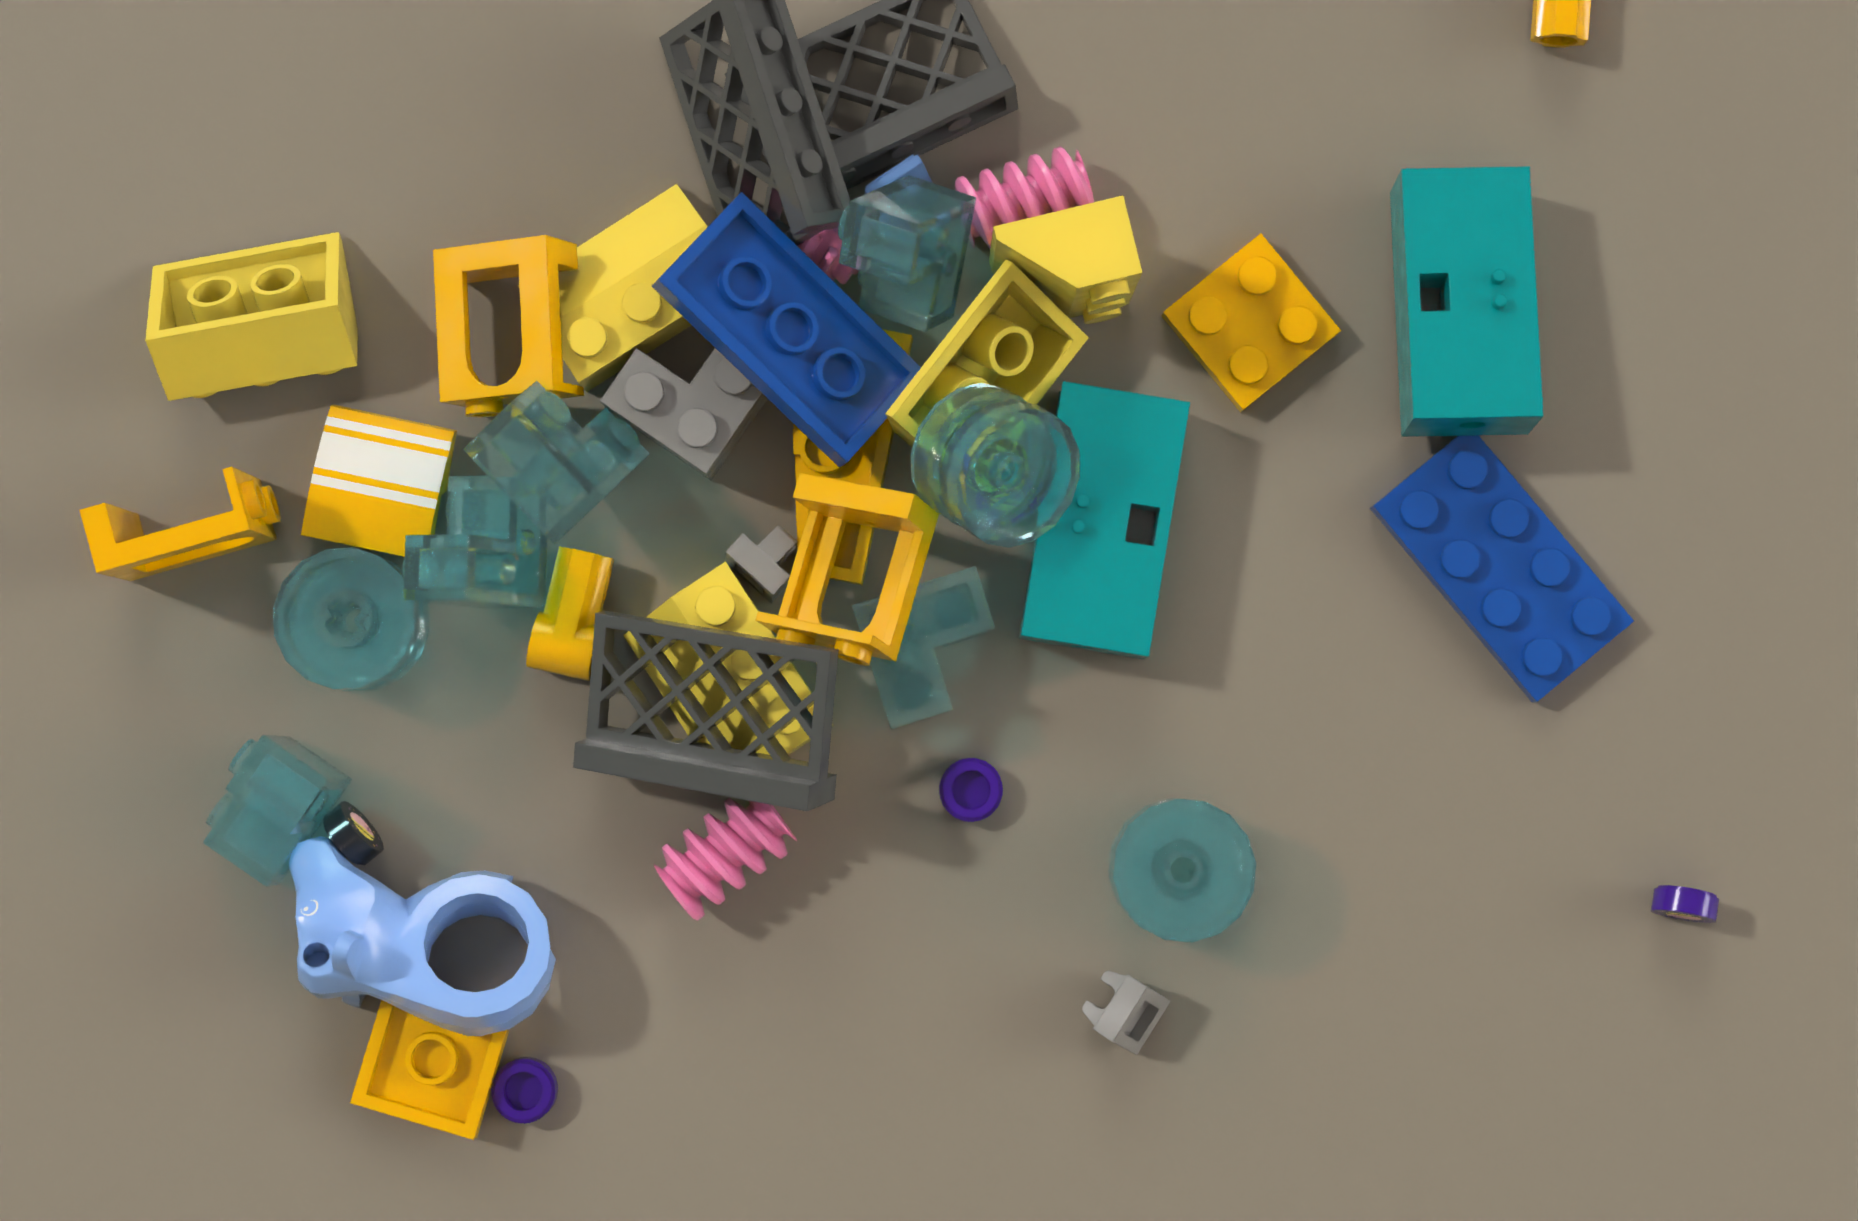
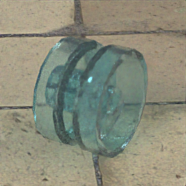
M985 383L957 388L938 401L918 427L910 453L912 481L920 498L939 513L940 516L955 525L961 526L968 533L986 544L1008 548L1033 542L1053 528L1072 503L1080 478V452L1071 429L1046 409L1027 402L1021 396L1006 388Z
M355 547L326 549L302 560L282 582L273 607L274 637L286 662L306 680L336 690L349 692L379 690L402 679L420 659L429 635L428 604L417 581L397 563ZM359 609L361 613L354 619L359 629L353 633L346 627V617L351 611Z
M1168 798L1143 806L1122 824L1110 846L1107 875L1115 901L1132 922L1164 940L1195 942L1220 934L1242 915L1254 892L1256 861L1248 836L1230 814L1206 801ZM1180 857L1190 859L1195 867L1188 870L1192 878L1186 882H1180L1171 875V865Z

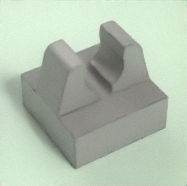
M777 525L758 546L745 534H742L725 552V561L772 604L787 587L790 575L780 566L796 549L797 541L780 525Z
M1106 971L1100 979L1114 989L1115 995L1104 1009L1086 1000L1082 1007L1083 1013L1092 1022L1095 1031L1111 1042L1137 1055L1171 1001L1128 974L1125 976L1112 971Z

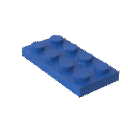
M743 192L717 216L652 285L675 310L838 467L846 464L887 419L885 413L921 369L881 327Z
M1479 435L1456 436L1370 507L1371 511L1532 703L1542 699L1634 622L1632 617Z

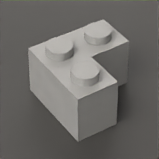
M636 348L600 402L615 416L712 481L768 398L716 348H714L690 384Z

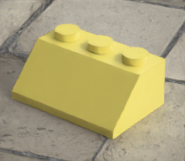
M677 184L578 246L577 270L558 272L562 358L577 382L584 387L586 392L621 371L636 348L648 354L691 326L652 287L656 280L708 227Z
M1123 195L993 226L989 256L992 273L995 274L1005 260L1013 262L1067 317L1072 318L1083 315L1085 324L1098 323L1120 316L1122 314L1120 307L1129 304L1142 275V268Z
M335 232L153 266L145 341L168 401L188 397L204 398L220 391L253 385L269 386L280 380L312 374L328 375L336 373L341 369L357 366L358 327L340 233Z
M1005 260L885 414L893 431L928 463L972 489L1089 337L1013 262Z
M726 561L670 597L647 616V618L776 639L773 631L755 621L759 610ZM630 631L623 635L638 659L646 654ZM651 635L657 644L664 638ZM678 640L664 652L683 680L704 664L688 641ZM710 645L715 654L723 648ZM737 649L722 662L742 691L763 674L749 653L744 650ZM768 655L774 664L782 658L780 656ZM793 662L781 671V674L801 701L812 693ZM653 663L645 668L664 698L672 689ZM711 672L690 689L710 718L731 701ZM770 682L748 699L769 728L790 711ZM679 699L669 706L688 736L699 728ZM812 705V706L808 709V711L810 712V714H811L812 716H813V706H814V705ZM737 709L717 725L720 732L734 749L744 750L757 739V736ZM796 719L775 736L788 755L811 740ZM705 736L698 741L710 744ZM764 746L757 751V753L770 755Z

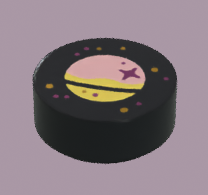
M342 801L324 816L323 825L327 835L338 850L351 862L357 865H366L384 850L383 842L375 828L352 804Z

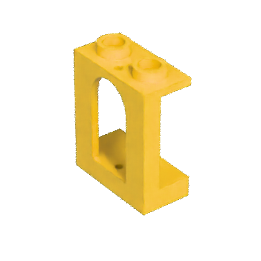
M548 235L433 250L439 394L441 403L465 407V416L495 417L504 415V405L521 403V410L551 411L560 409V399L584 396L583 386L563 382L558 272L578 269L577 244ZM519 277L522 332L521 364L516 374L507 383L498 386H488L480 381L473 370L471 362L467 283Z
M231 466L222 469L233 510L144 535L139 514L108 503H101L80 509L79 511L96 573L134 581L277 540L273 523L280 522L281 517L275 494L270 485L262 487L259 478Z
M800 473L793 498L810 511L779 614L774 615L758 611L755 621L776 633V639L839 649L838 659L853 664L869 666L872 657L896 662L939 513L913 493ZM847 522L899 532L876 612L870 624L862 632L823 625L821 618L822 603Z

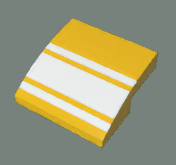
M331 405L313 469L301 535L422 561L429 559L432 552L441 495L447 491L457 430Z

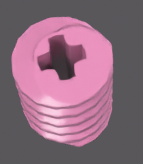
M1061 146L1054 148L1052 151L1050 169L1039 155L1033 154L1028 158L1027 176H1024L1016 163L1010 161L1004 165L1003 183L1001 184L989 169L981 170L978 191L973 188L964 176L958 177L955 181V191L973 249L975 247V238L981 237L987 246L991 248L993 226L1094 202L1090 181L1079 151L1076 149L1075 161H1073L1067 151Z
M728 798L724 801L729 821L723 823L708 813L703 817L708 833L707 837L702 838L687 828L682 832L687 851L684 854L669 844L662 847L667 866L661 869L654 864V867L668 889L693 919L698 921L705 915L700 898L701 895L717 905L726 900L721 884L722 880L738 890L746 885L742 870L743 864L758 874L766 871L767 867L762 850H767L779 859L788 854L783 835L787 834L796 841L797 839L773 805L749 801L750 805L745 808L733 799Z

